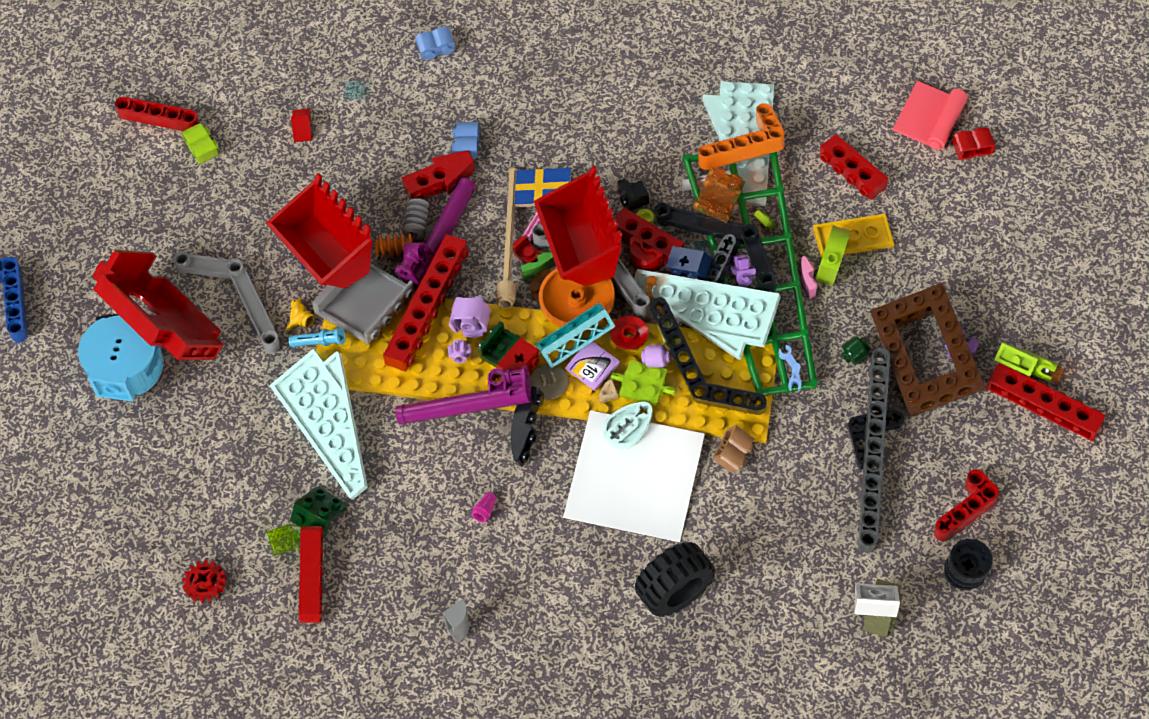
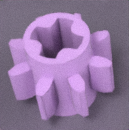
M461 339L453 341L452 345H448L449 358H453L455 363L466 362L467 357H471V345H467V342Z

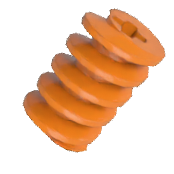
M394 233L392 239H390L389 234H386L385 239L379 234L378 239L375 241L376 257L378 258L380 253L383 257H386L388 252L390 257H394L395 252L398 257H401L405 244L414 242L411 233L408 234L407 238L401 233L400 239L397 238L396 233Z

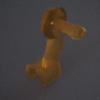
M648 276L646 278V295L650 298V307L652 300L655 299L653 297V286H656L655 276ZM657 306V309H659L660 313H662L663 308Z

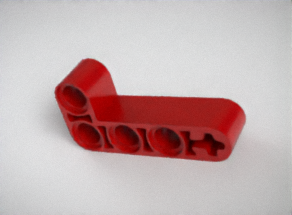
M978 469L969 471L965 488L971 495L936 521L933 533L937 540H949L996 504L999 490L982 471ZM971 480H976L979 483H973ZM984 494H990L992 498L986 497ZM970 505L976 506L977 509L971 508ZM956 516H959V517H961L963 520H957V519H955V517H956Z

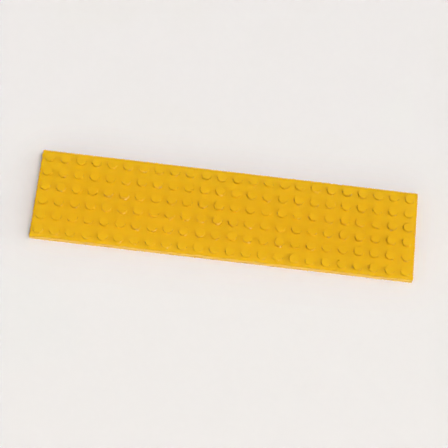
M411 298L403 304L401 311L391 318L390 323L383 327L378 337L372 340L369 345L344 330V344L333 343L329 346L318 344L316 351L323 361L327 360L336 351L342 355L348 390L433 400L489 390L488 374L496 367L480 359L478 346L483 339L485 340L489 336L492 327L497 326L500 321L504 323L505 329L524 339L534 347H536L535 344L560 327L552 324L544 316L542 310L513 306L504 309L497 304L486 303L491 309L486 333L484 332L483 336L476 338L465 337L462 332L458 331L455 333L449 327L455 299L446 298L444 304H440L438 308L437 318L431 322L429 333L423 338L421 349L415 353L414 363L405 372L385 365L383 354L412 300ZM606 318L597 325L598 328H603L609 324ZM324 319L322 330H335L338 328V326ZM645 323L648 328V338L637 349L625 350L617 347L610 338V331L593 342L621 362L614 372L624 374L630 360L642 363L641 354L646 346L663 344L664 339L657 324ZM679 327L706 383L756 393L744 353L741 360L736 359L694 329ZM584 330L581 338H588L591 330ZM455 340H465L467 345H471V357H467V361L464 363H455L453 358H449L448 345H452ZM575 340L566 342L565 348L571 349L574 347ZM772 343L765 344L764 347L751 346L750 350L762 388L774 387L777 362ZM554 350L548 354L551 361L558 357L559 351ZM577 351L556 365L562 368L568 376L567 390L556 399H544L542 406H539L537 414L588 420L590 410L613 414L624 406L638 402L619 397L600 404L599 392L605 382L611 379V376L610 378L607 376L595 392L565 369L579 352ZM540 352V361L535 368L532 367L529 371L530 377L538 367L548 365ZM686 355L679 358L681 362L689 360V357ZM671 358V361L667 362L665 385L676 387V392L674 396L667 393L661 395L657 407L652 406L653 414L650 423L704 433L705 436L720 438L723 437L729 427L737 425L754 438L753 442L766 443L773 395L765 396L767 409L761 415L699 404L692 399L675 361ZM690 372L687 375V378L689 379H695L697 377V374L695 372ZM502 376L496 379V383L501 381ZM613 380L619 396L622 382ZM703 389L695 392L697 396H703L706 393ZM717 393L714 396L716 400H722L725 397L722 393ZM736 397L733 400L736 404H741L744 401L742 397ZM747 399V406H749L750 399ZM757 401V403L755 404V407H756V408H759V405H761V402H760V401ZM516 405L496 409L515 411ZM640 409V414H647V409Z

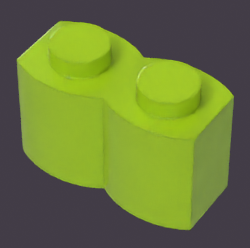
M199 123L181 132L186 145L198 164L218 156L217 149H219V146L215 139L211 140V133L207 126L203 127Z

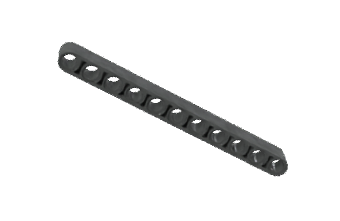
M882 347L873 351L869 373L858 547L865 553H870L875 549L879 532L890 353ZM876 358H882L884 361H878ZM875 375H880V376H882L883 378H882V379H877V378L875 377ZM873 393H880L882 396L877 397ZM877 410L881 414L876 415L872 411ZM872 428H876V429H878L880 432L875 433V432L871 431V429H872ZM870 447H877L878 451H873ZM873 464L877 469H871L868 465ZM867 483H874L876 487L871 488ZM871 501L875 506H868L866 502ZM871 520L874 524L867 525L864 521ZM863 539H870L873 543L866 544Z

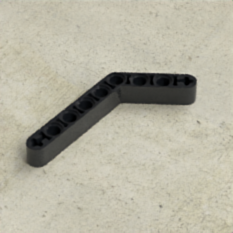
M661 297L652 300V315L692 399L699 404L754 415L763 414L767 409V400L762 394L705 382L667 301ZM657 306L663 308V316H661V313L659 309H657ZM671 322L673 325L670 328H664L663 324ZM675 338L681 340L678 345L671 344V341ZM686 355L689 357V360L681 362L679 358ZM690 372H695L697 374V377L695 379H689L687 378V375ZM699 389H703L706 392L703 396L695 394ZM717 393H722L725 395V397L722 400H716L714 398V396ZM736 397H742L744 399L743 403L736 404L733 402V400ZM747 399H750L749 406H747ZM757 401H760V402H761V405H759V408H756V407H755V404L757 403Z

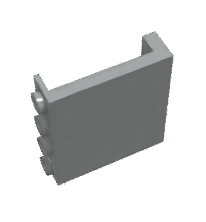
M370 263V273L347 288L327 285L312 302L314 312L369 345L372 340L378 337L383 327L390 323L391 318L401 311L403 304L413 297V281L410 280L406 284Z

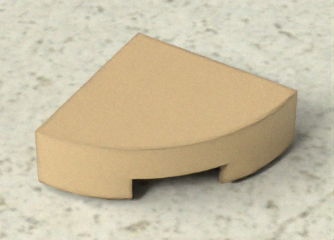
M612 379L605 382L599 392L600 404L619 398Z

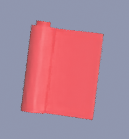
M917 81L893 127V131L929 145L935 150L943 149L966 104L968 95L960 89H953L948 94Z

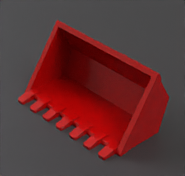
M595 165L585 174L533 201L560 278L583 286L614 278L621 251L622 233L621 230L616 232L618 222L616 219L612 221L613 209H608L609 199L608 197L604 198L605 189L600 187L601 179L600 176H596L597 168Z
M317 173L315 179L266 222V225L320 285H330L345 289L370 273L373 241L370 237L371 227L365 224L362 229V217L358 215L354 220V209L352 207H348L346 212V201L344 198H341L338 203V192L336 190H332L330 195V184L327 181L324 182L322 187V175L320 173Z

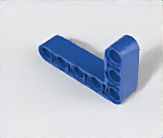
M1 258L0 283L3 282L6 328L14 342H23L28 337L23 272L16 258Z

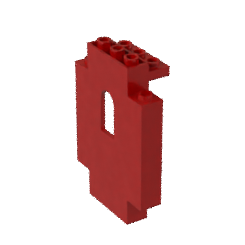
M114 250L108 261H100L92 275L97 281L93 290L150 346H164L177 360L216 359L224 345L217 338L221 330L165 276H152L148 272L157 257L153 252ZM129 295L142 300L156 315H149Z

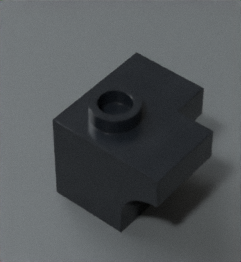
M625 179L617 181L621 204L626 206L628 210L632 211L649 204V193L642 180L635 183H630Z

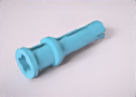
M341 327L335 330L323 329L320 333L291 335L289 337V345L292 348L315 344L329 346L330 344L337 343L341 345L345 342V332Z

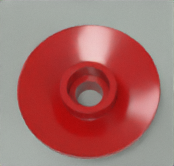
M635 316L618 318L614 321L615 327L610 330L612 342L617 347L625 350L641 347L648 338L647 325L642 319Z

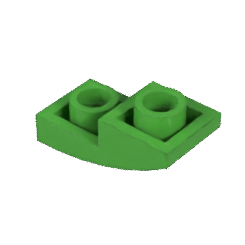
M544 252L537 255L538 262H529L521 265L523 281L532 279L542 270L551 269L555 266L552 253Z

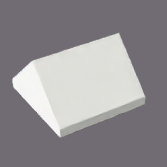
M855 583L854 614L897 617L900 605L897 586Z

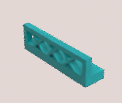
M597 303L535 345L549 367L553 368L613 329L615 325L606 309L600 303ZM605 317L609 324L603 328H598V322ZM584 330H591L588 338H581ZM575 340L574 347L571 349L565 348L566 342ZM554 350L559 351L558 357L551 361L548 354Z

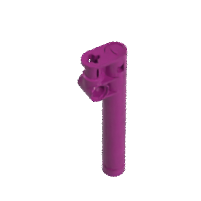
M461 178L426 243L408 242L405 244L403 250L404 260L401 265L396 267V272L406 284L410 280L413 281L414 289H418L445 235L452 234L476 189V184L468 178Z
M523 365L521 369L517 370L492 369L488 374L489 390L398 405L395 408L397 422L399 425L530 403L531 387L528 368L526 365ZM502 376L501 381L496 383V379Z

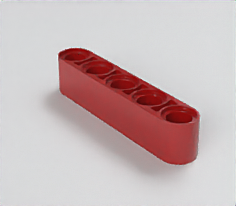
M120 97L115 101L117 113L124 120L180 131L200 123L194 110L129 97Z
M301 526L300 623H321L322 526Z

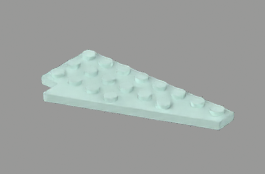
M721 81L720 96L703 95L704 105L720 141L760 131L756 123V107L759 104L767 103L773 108L774 84ZM769 154L736 162L743 193L767 190ZM767 197L745 201L747 205L766 206Z
M637 269L634 277L636 283L651 301L658 297L664 298L674 317L739 360H741L746 344L759 347L765 346L781 298L778 293Z
M312 349L269 386L348 497L354 500L368 486L342 355L336 351L327 360L323 361L318 352Z

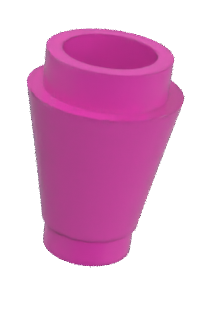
M486 493L473 507L472 516L475 520L483 523L490 519L497 499L494 494Z

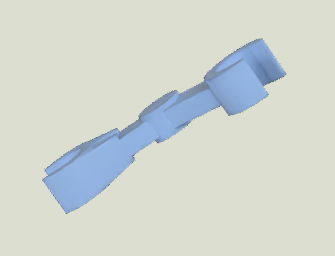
M786 345L785 350L788 353L784 354L779 349V357L786 360L792 369V376L788 385L789 390L791 391L793 384H797L799 392L802 385L799 376L800 364L791 355V348Z

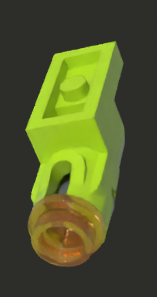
M1002 342L994 359L1025 375L1031 376L1032 374L1051 383L1053 381L1058 383L1065 370L1054 361L1024 348L1019 349L1006 342Z

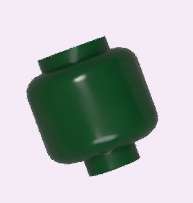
M855 336L842 345L844 352L841 355L847 363L851 361L852 364L858 365L869 357L871 348L863 337Z

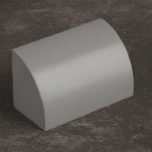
M463 599L442 613L445 627L457 643L466 637L470 626L466 604Z

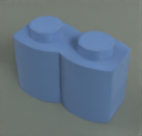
M440 27L432 32H423L415 36L422 60H432L438 55H449L456 50L449 27Z
M457 122L456 128H453L455 142H452V153L468 150L472 158H478L480 134L478 122Z

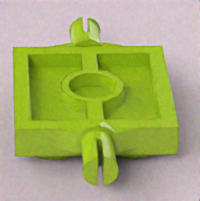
M630 360L624 374L616 372L611 374L612 380L622 382L619 397L637 402H648L650 405L657 407L659 398L663 393L674 396L676 392V387L665 385L667 369L648 367L645 363Z

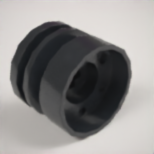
M967 538L957 542L944 564V574L947 581L959 590L970 591L978 588L983 584L993 565V556L990 549L977 539Z

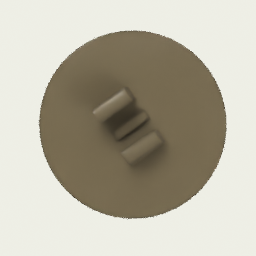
M543 365L532 373L530 387H538L544 393V399L546 400L556 399L567 390L568 376L558 366L550 368L549 365Z

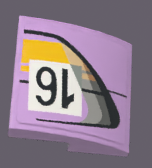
M591 342L573 357L565 369L596 392L607 376L610 378L612 372L616 370L621 362L596 343Z

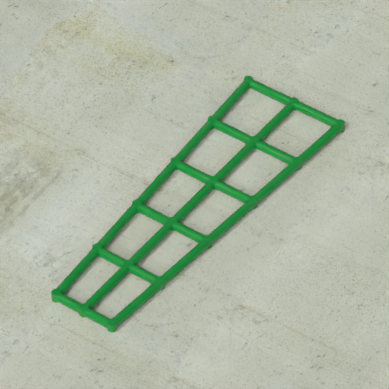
M777 152L770 153L776 188L743 193L736 163L728 165L735 195L702 199L691 162L698 161V154L683 155V163L699 214L707 215L706 206L738 202L742 222L744 225H748L750 220L745 200L777 195L784 234L761 238L763 245L785 242L792 282L777 284L775 292L793 289L800 331L777 334L773 319L769 331L770 336L767 337L765 344L772 343L782 383L781 386L762 388L750 347L753 345L746 344L743 353L756 393H760L763 396L781 393L788 394L798 391V385L793 384L791 391L788 388L789 379L785 363L779 357L780 342L802 338L809 381L801 382V390L816 389L818 381L815 373ZM706 235L711 253L714 256L719 245H717L715 237ZM740 244L739 249L745 248V245ZM721 258L719 259V265L723 264ZM726 274L722 284L730 285ZM758 284V288H751V289L760 290L759 284Z

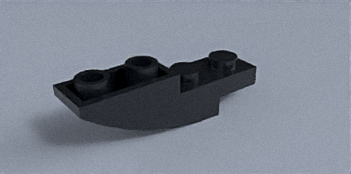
M534 386L531 387V402L516 405L511 426L512 455L514 461L521 467L528 461L530 448L537 439V431L533 428L532 424L536 422L537 411L544 402V393Z

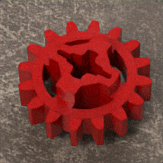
M207 560L204 561V564L197 561V566H189L190 572L184 571L186 577L182 578L184 584L182 588L186 592L187 597H192L194 602L200 599L201 604H204L205 599L212 602L213 596L219 598L218 592L225 591L223 588L224 585H227L224 579L226 578L225 572L220 565H216L215 561H212L211 564Z

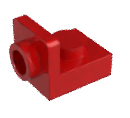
M527 235L518 238L513 244V255L524 264L536 262L538 260L537 255L542 254L541 251L529 243Z

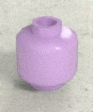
M663 344L648 345L645 350H642V363H645L648 367L666 368L667 362L671 361V353L669 350H666Z

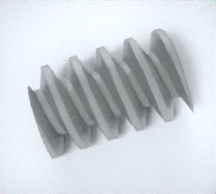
M411 199L407 202L402 233L406 238L409 233H411L414 240L424 238L423 233L426 231V220L428 219L427 214L430 207L428 201L424 199Z

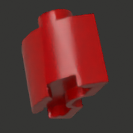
M632 236L630 240V262L636 269L652 272L663 267V253L655 248L645 249L643 247L644 242Z

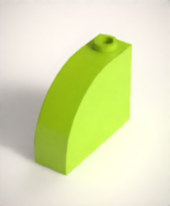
M833 225L815 281L834 285L851 233L850 230Z

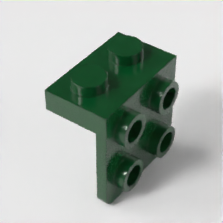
M315 487L294 502L290 521L299 527L322 526L324 539L327 535L330 521L347 509V503L324 489Z

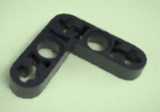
M732 234L725 235L713 256L706 279L698 278V280L722 284L740 247L739 239ZM726 256V261L719 265V259ZM710 274V275H712V276H717V277H716V279H714V278L711 279L710 277H708V275Z
M898 410L886 411L887 425H885V431L902 427L904 422L903 413ZM867 414L852 417L848 422V432L853 452L860 469H863L864 447H858L856 441H865L866 424L864 425ZM893 416H895V418L898 419V423H895L894 420H892ZM854 423H857L860 426V428L856 429V427L853 426ZM876 428L871 429V431L875 433L880 432Z

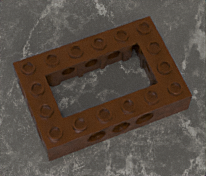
M943 283L870 310L882 344L890 353V364L911 417L985 390L982 378ZM934 314L956 371L919 384L897 327L907 326L908 323L921 318L926 319V316Z

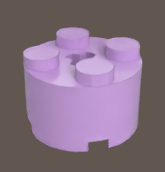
M479 296L473 298L456 297L453 303L449 327L455 333L458 331L462 332L465 337H481L487 331L491 309L484 303V299Z

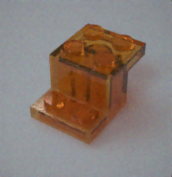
M711 167L693 209L727 223L746 181H743L738 175L725 173L726 171L722 168Z

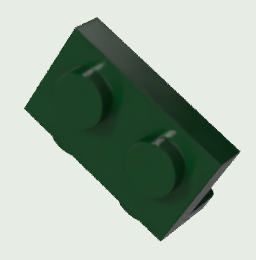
M500 321L497 326L492 327L489 336L480 342L478 346L480 359L497 368V364L520 337L505 329L504 323Z

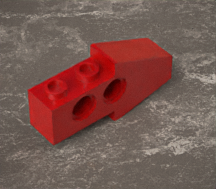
M468 150L432 158L433 165L401 177L403 188L410 200L425 199L431 195H438L443 190L449 195L455 190L461 178H468L475 171L474 160Z

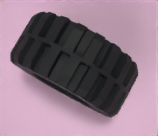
M682 542L666 549L647 564V567L640 572V576L636 579L635 591L653 615L658 617L669 616L687 607L701 593H704L707 586L712 583L711 580L714 579L715 568L697 544Z

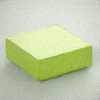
M757 210L753 214L769 229L772 230L776 226V223L765 212Z

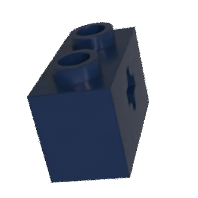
M672 246L666 268L675 276L682 277L684 275L692 279H706L713 258L704 251Z

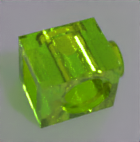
M290 524L266 531L274 556L297 549L298 535L296 530H291ZM282 538H288L286 541L280 542Z

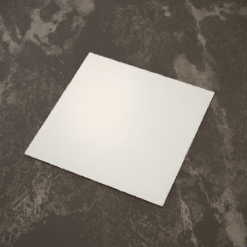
M590 410L563 519L680 543L705 434L650 423L643 437L633 447L616 449L609 445L604 437V423L611 414ZM626 421V427L624 429L619 428V433L617 435L612 434V439L616 438L618 440L619 434L621 432L625 434L626 428L629 425L633 427V421L630 423Z

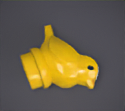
M301 298L292 300L290 323L286 330L290 332L296 326L309 328L313 324L314 315L307 311L306 306L302 304Z

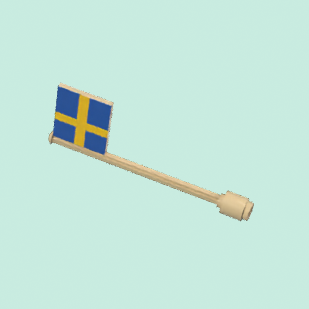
M512 167L508 170L509 186L503 281L497 284L496 297L499 307L508 309L515 303L516 284L511 281L515 207L535 206L534 200L570 182L571 168L518 170Z

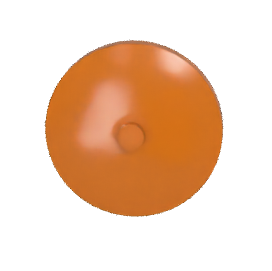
M557 268L545 277L539 290V303L544 316L558 327L564 326L597 303H600L609 314L615 301L614 286L611 279L583 286L570 280L561 279Z

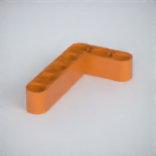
M762 103L756 107V123L760 131L701 146L698 149L699 167L709 170L782 150L785 146L784 129L772 106Z

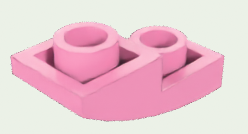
M803 256L800 269L801 281L806 295L811 299L816 296V289L818 288L813 278L815 267L811 261H808L806 256Z

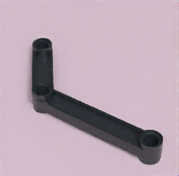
M659 203L654 207V214L660 226H672L720 239L727 234L734 235L739 239L740 244L745 245L751 265L755 267V276L760 290L772 293L776 291L775 275L755 225H744L671 207L666 203Z

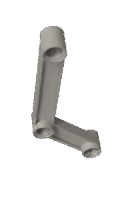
M542 224L535 225L532 229L533 245L539 249L549 247ZM618 258L615 275L611 280L633 310L634 316L640 319L646 318L650 314V298L644 294Z
M178 251L174 254L173 261L175 267L181 274L191 273L231 279L264 350L268 353L279 351L281 344L278 334L240 259H220L188 254L186 251Z

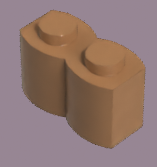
M737 425L729 427L713 455V460L730 473L739 471L745 464V455L753 448L754 438Z

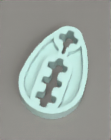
M648 402L632 403L611 414L604 423V437L607 443L616 449L633 447L643 437L650 425L653 414L652 406ZM640 409H647V414H640ZM626 421L629 423L633 421V427L629 425L626 428L625 434L621 432L618 440L616 438L612 439V434L617 435L619 428L624 429L626 427Z

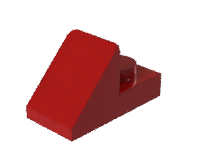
M310 108L292 110L291 124L294 142L312 141Z

